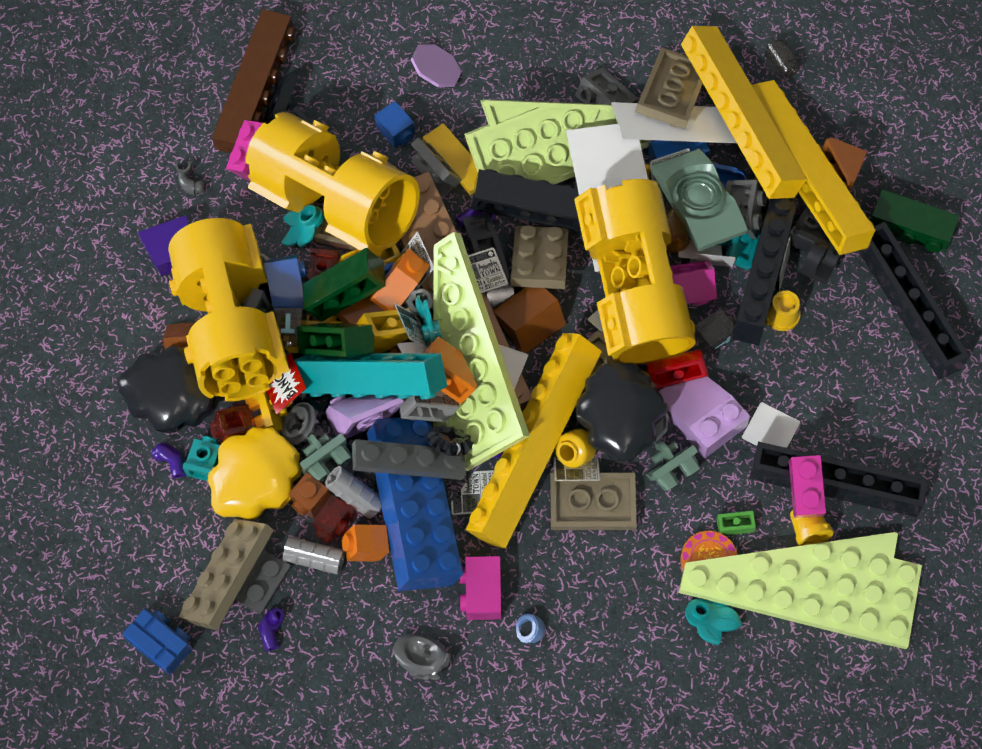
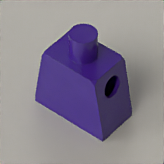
M186 215L137 232L144 249L161 276L172 273L168 247L172 237L179 230L189 225Z

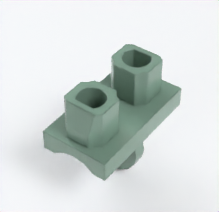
M313 434L309 435L307 440L310 445L302 450L307 458L300 462L304 474L307 472L320 483L324 482L331 473L325 466L328 461L333 459L341 467H345L352 461L345 437L339 434L330 441L326 434L319 439H316Z
M659 441L655 444L658 453L653 455L651 459L655 464L662 459L664 462L648 472L646 476L650 481L656 480L657 484L664 491L670 490L679 483L672 472L674 468L679 466L685 477L692 475L700 469L698 461L694 456L698 452L697 449L692 445L689 448H683L673 455L672 452L678 449V445L672 442L667 446L664 442Z

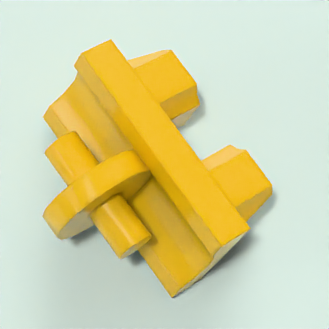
M267 391L258 396L245 399L246 405L250 410L261 409L262 414L251 420L253 427L263 429L273 427L279 433L282 432L283 421L281 417L288 414L286 408L292 402L276 414Z

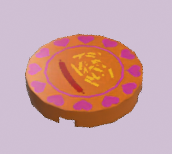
M714 531L698 532L691 536L683 546L680 557L682 570L686 562L737 555V549L731 540L722 533Z

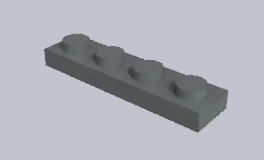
M357 439L352 443L353 471L463 480L466 476L465 455L447 456L439 453L431 446Z

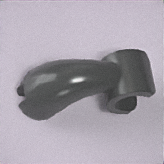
M177 161L175 168L183 190L189 195H203L204 182L191 180L188 177L192 173L190 161H188V167L184 170L180 169L179 161Z

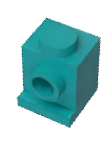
M203 436L202 440L194 439L187 460L183 464L186 476L208 481V473L219 463L218 448L220 445H218L219 442L216 439ZM201 452L207 453L206 457L199 458Z

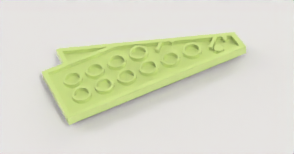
M484 99L481 100V104L488 125L464 135L477 172L479 169H492L501 174L521 175L526 179L535 181L546 180L551 184H557L575 176L566 131L618 124L612 105ZM640 140L641 149L649 147V141L652 140Z
M453 232L434 245L433 320H438L442 339L462 352L477 383V388L460 404V408L446 422L433 421V427L440 428L441 425H445L451 428L453 426L454 429H462L464 434L471 436L473 446L470 453L465 455L466 471H469L530 437L461 233Z
M892 532L686 562L678 593L907 649L922 565L894 558L898 533Z

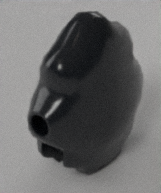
M169 346L159 355L151 353L142 354L130 368L121 373L117 381L118 392L126 401L129 413L135 418L148 419L152 427L158 432L176 433L186 425L196 427L206 417L213 414L216 396L211 399L200 391L194 364H188L183 347Z
M635 363L600 365L595 373L586 378L585 392L576 402L577 422L589 431V444L594 449L604 452L613 461L622 464L633 461L642 450L653 445L656 441L655 425L665 416L663 396L652 387L651 376L640 370Z

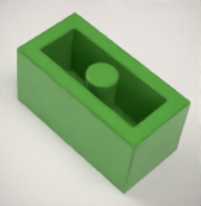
M753 511L717 515L718 532L723 535L755 532L756 525Z

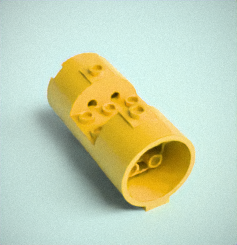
M288 112L275 114V119L269 124L263 123L255 132L249 144L245 162L249 164L250 174L248 178L251 182L248 188L287 210L300 213L305 206L317 201L322 195L325 196L324 216L328 223L325 231L359 250L367 247L378 257L381 256L383 250L396 244L411 226L419 205V186L414 177L387 163L389 157L376 151L372 155L361 152L339 166L340 148L336 135L327 131L329 126L317 120H314L313 124Z
M629 179L622 180L623 185L613 186L609 189L606 188V185L598 188H589L574 200L585 250L590 252L591 258L598 261L605 292V298L597 302L608 356H612L613 361L616 363L644 364L681 354L692 348L696 341L684 289L682 286L673 283V274L666 252V246L671 243L672 237L661 190L658 187V183L653 180Z
M209 218L191 223L172 237L168 247L173 280H170L169 284L173 296L179 297L182 306L186 305L194 310L208 312L207 315L199 319L192 326L189 334L186 336L188 347L184 348L188 364H194L199 389L208 398L212 399L214 396L225 397V401H240L258 396L270 389L269 384L272 381L280 379L283 373L290 372L274 312L264 313L255 308L241 307L245 299L250 297L253 288L258 289L261 283L267 282L252 225L243 226L237 221L226 218Z

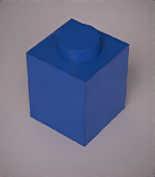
M395 101L374 115L376 128L394 148L400 144L406 145L413 139L415 135L414 121Z

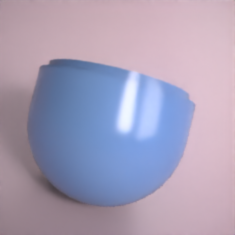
M522 615L516 623L517 637L524 643L538 642L545 634L544 622L536 615ZM531 621L532 631L525 637L521 634L520 627L523 623Z

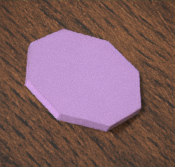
M435 44L418 45L411 58V62L418 75L436 87H454L462 72L454 56Z

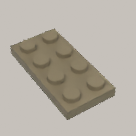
M661 47L637 104L636 113L668 123L673 127L686 129L703 85L688 56Z
M234 519L233 523L227 527L219 547L212 553L211 561L207 568L199 576L192 594L185 600L178 617L189 624L217 631L274 529L264 523Z

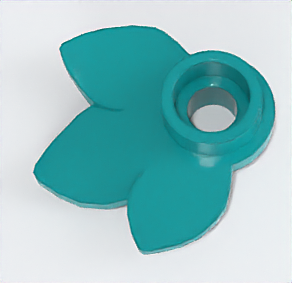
M307 205L300 213L294 211L287 213L283 219L291 228L281 243L285 246H295L298 244L300 248L306 246L313 239L316 228L322 224L324 211L318 206Z
M419 294L415 299V306L418 315L423 319L424 325L421 326L424 342L430 341V344H432L438 336L442 338L438 320L432 321L427 299L422 303L420 299L421 294Z
M694 599L685 608V616L689 624L697 627L699 636L703 640L714 645L720 644L722 632L734 631L742 626L739 615L729 605L705 599ZM696 609H702L705 614L697 613Z

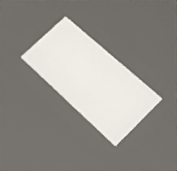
M618 124L566 131L579 195L589 188H598L606 185V188L609 189L613 186L623 185L622 180L648 179L640 140L623 139ZM592 258L594 270L599 272L598 261Z

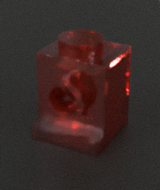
M312 248L306 280L308 281L338 264L340 259L339 252Z
M248 404L217 410L213 422L210 423L213 438H219L221 444L233 435H245L248 430L256 427Z
M331 495L312 522L315 531H317L315 535L326 543H330L331 540L334 542L338 535L342 537L350 526L348 520H356V510Z

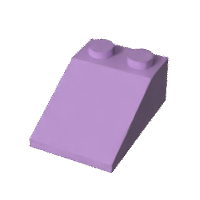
M709 377L667 386L658 391L663 396L664 403H668L670 421L690 444L695 446L703 459L711 455L748 425L750 415L731 394Z
M344 395L330 401L331 405L327 408L325 414L335 435L342 434L345 439L369 430L376 419L392 418L404 401L403 399H398L397 395H390L385 398H375V395H367L360 398L352 396L347 399Z

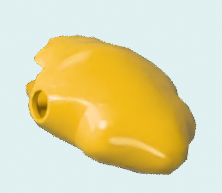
M253 427L245 435H233L227 438L218 448L219 463L208 473V484L211 489V506L215 513L222 517H241L246 520H254L261 516L265 509H281L286 506L291 500L289 493L294 488L293 483L301 475L300 454L297 452V449L273 427L266 429Z

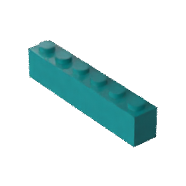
M369 353L348 357L305 354L294 360L306 386L302 393H310L311 397L331 394L332 397H341L346 394H353L354 398L367 395H375V398H385L390 395H397L398 399L412 396H420V399H430L436 397L437 392L448 387L441 353Z

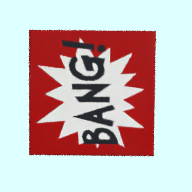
M291 353L286 356L290 372L283 373L280 379L272 381L269 384L270 389L267 391L276 414L306 389Z

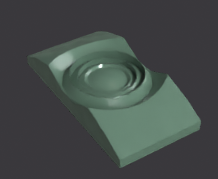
M700 149L651 166V172L698 252L747 234V226L735 199L722 185L714 164Z

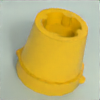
M791 291L778 292L770 303L766 325L778 331L793 329L801 317L798 296Z
M793 510L790 512L798 546L823 543L833 536L834 532L831 525L827 523L824 516L794 518Z

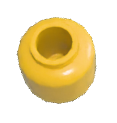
M574 429L560 436L555 446V452L558 460L564 466L578 468L594 458L597 450L589 444V431Z

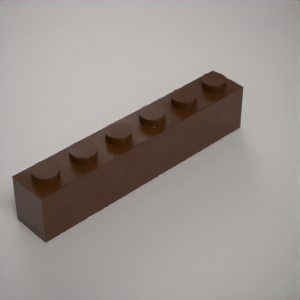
M262 9L212 136L216 150L228 153L233 151L244 120L263 122L262 110L264 105L268 106L270 103L272 84H277L279 80L280 70L278 68L280 63H285L287 59L288 48L286 47L288 42H293L295 38L296 27H293L290 15Z

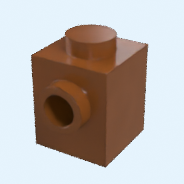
M307 472L289 493L292 501L291 507L300 515L305 516L307 514L313 519L320 514L332 499L329 489Z

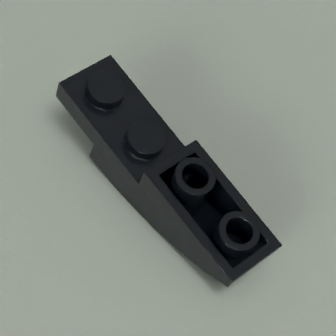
M487 212L463 219V225L472 253L494 248L507 279V285L484 292L492 310H494L515 295L513 286H510L511 278L497 231L494 230L490 214Z

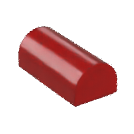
M702 349L647 362L648 372L652 381L656 384V389L708 376Z

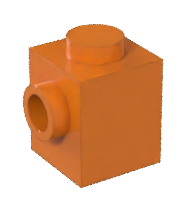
M354 524L344 534L342 539V548L346 552L347 561L374 562L380 561L389 553L386 525Z

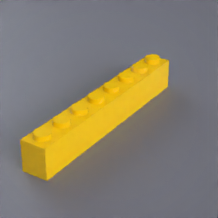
M692 26L681 46L769 199L794 198L807 179L717 26Z
M775 80L753 84V89L807 179L799 190V194L838 254L843 255L868 248L875 232L872 222L868 220L861 210L859 203L855 201L847 185L835 171L833 164L828 161L820 145L816 143L810 134L808 127L801 121L796 109L791 106L785 97L783 90L779 88Z
M563 333L557 340L555 350L550 360L544 366L543 374L537 386L532 390L531 398L522 412L530 437L503 452L500 460L495 465L494 473L489 483L482 491V497L476 509L470 515L469 523L465 530L486 544L506 549L575 408L576 402L585 387L586 378L591 375L602 351L582 335Z

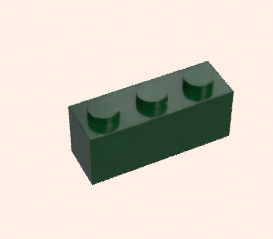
M882 189L871 222L873 226L885 222L892 234L899 237L906 244L917 243L925 246L930 252L946 253L960 215Z
M366 247L303 283V309L322 322L386 286L384 261Z
M316 323L296 326L298 354L348 357L374 353V334L370 324Z

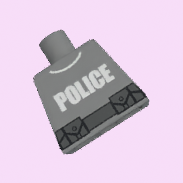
M439 391L436 397L430 399H420V396L403 399L404 402L400 406V415L402 419L446 422L460 408V404L442 391Z

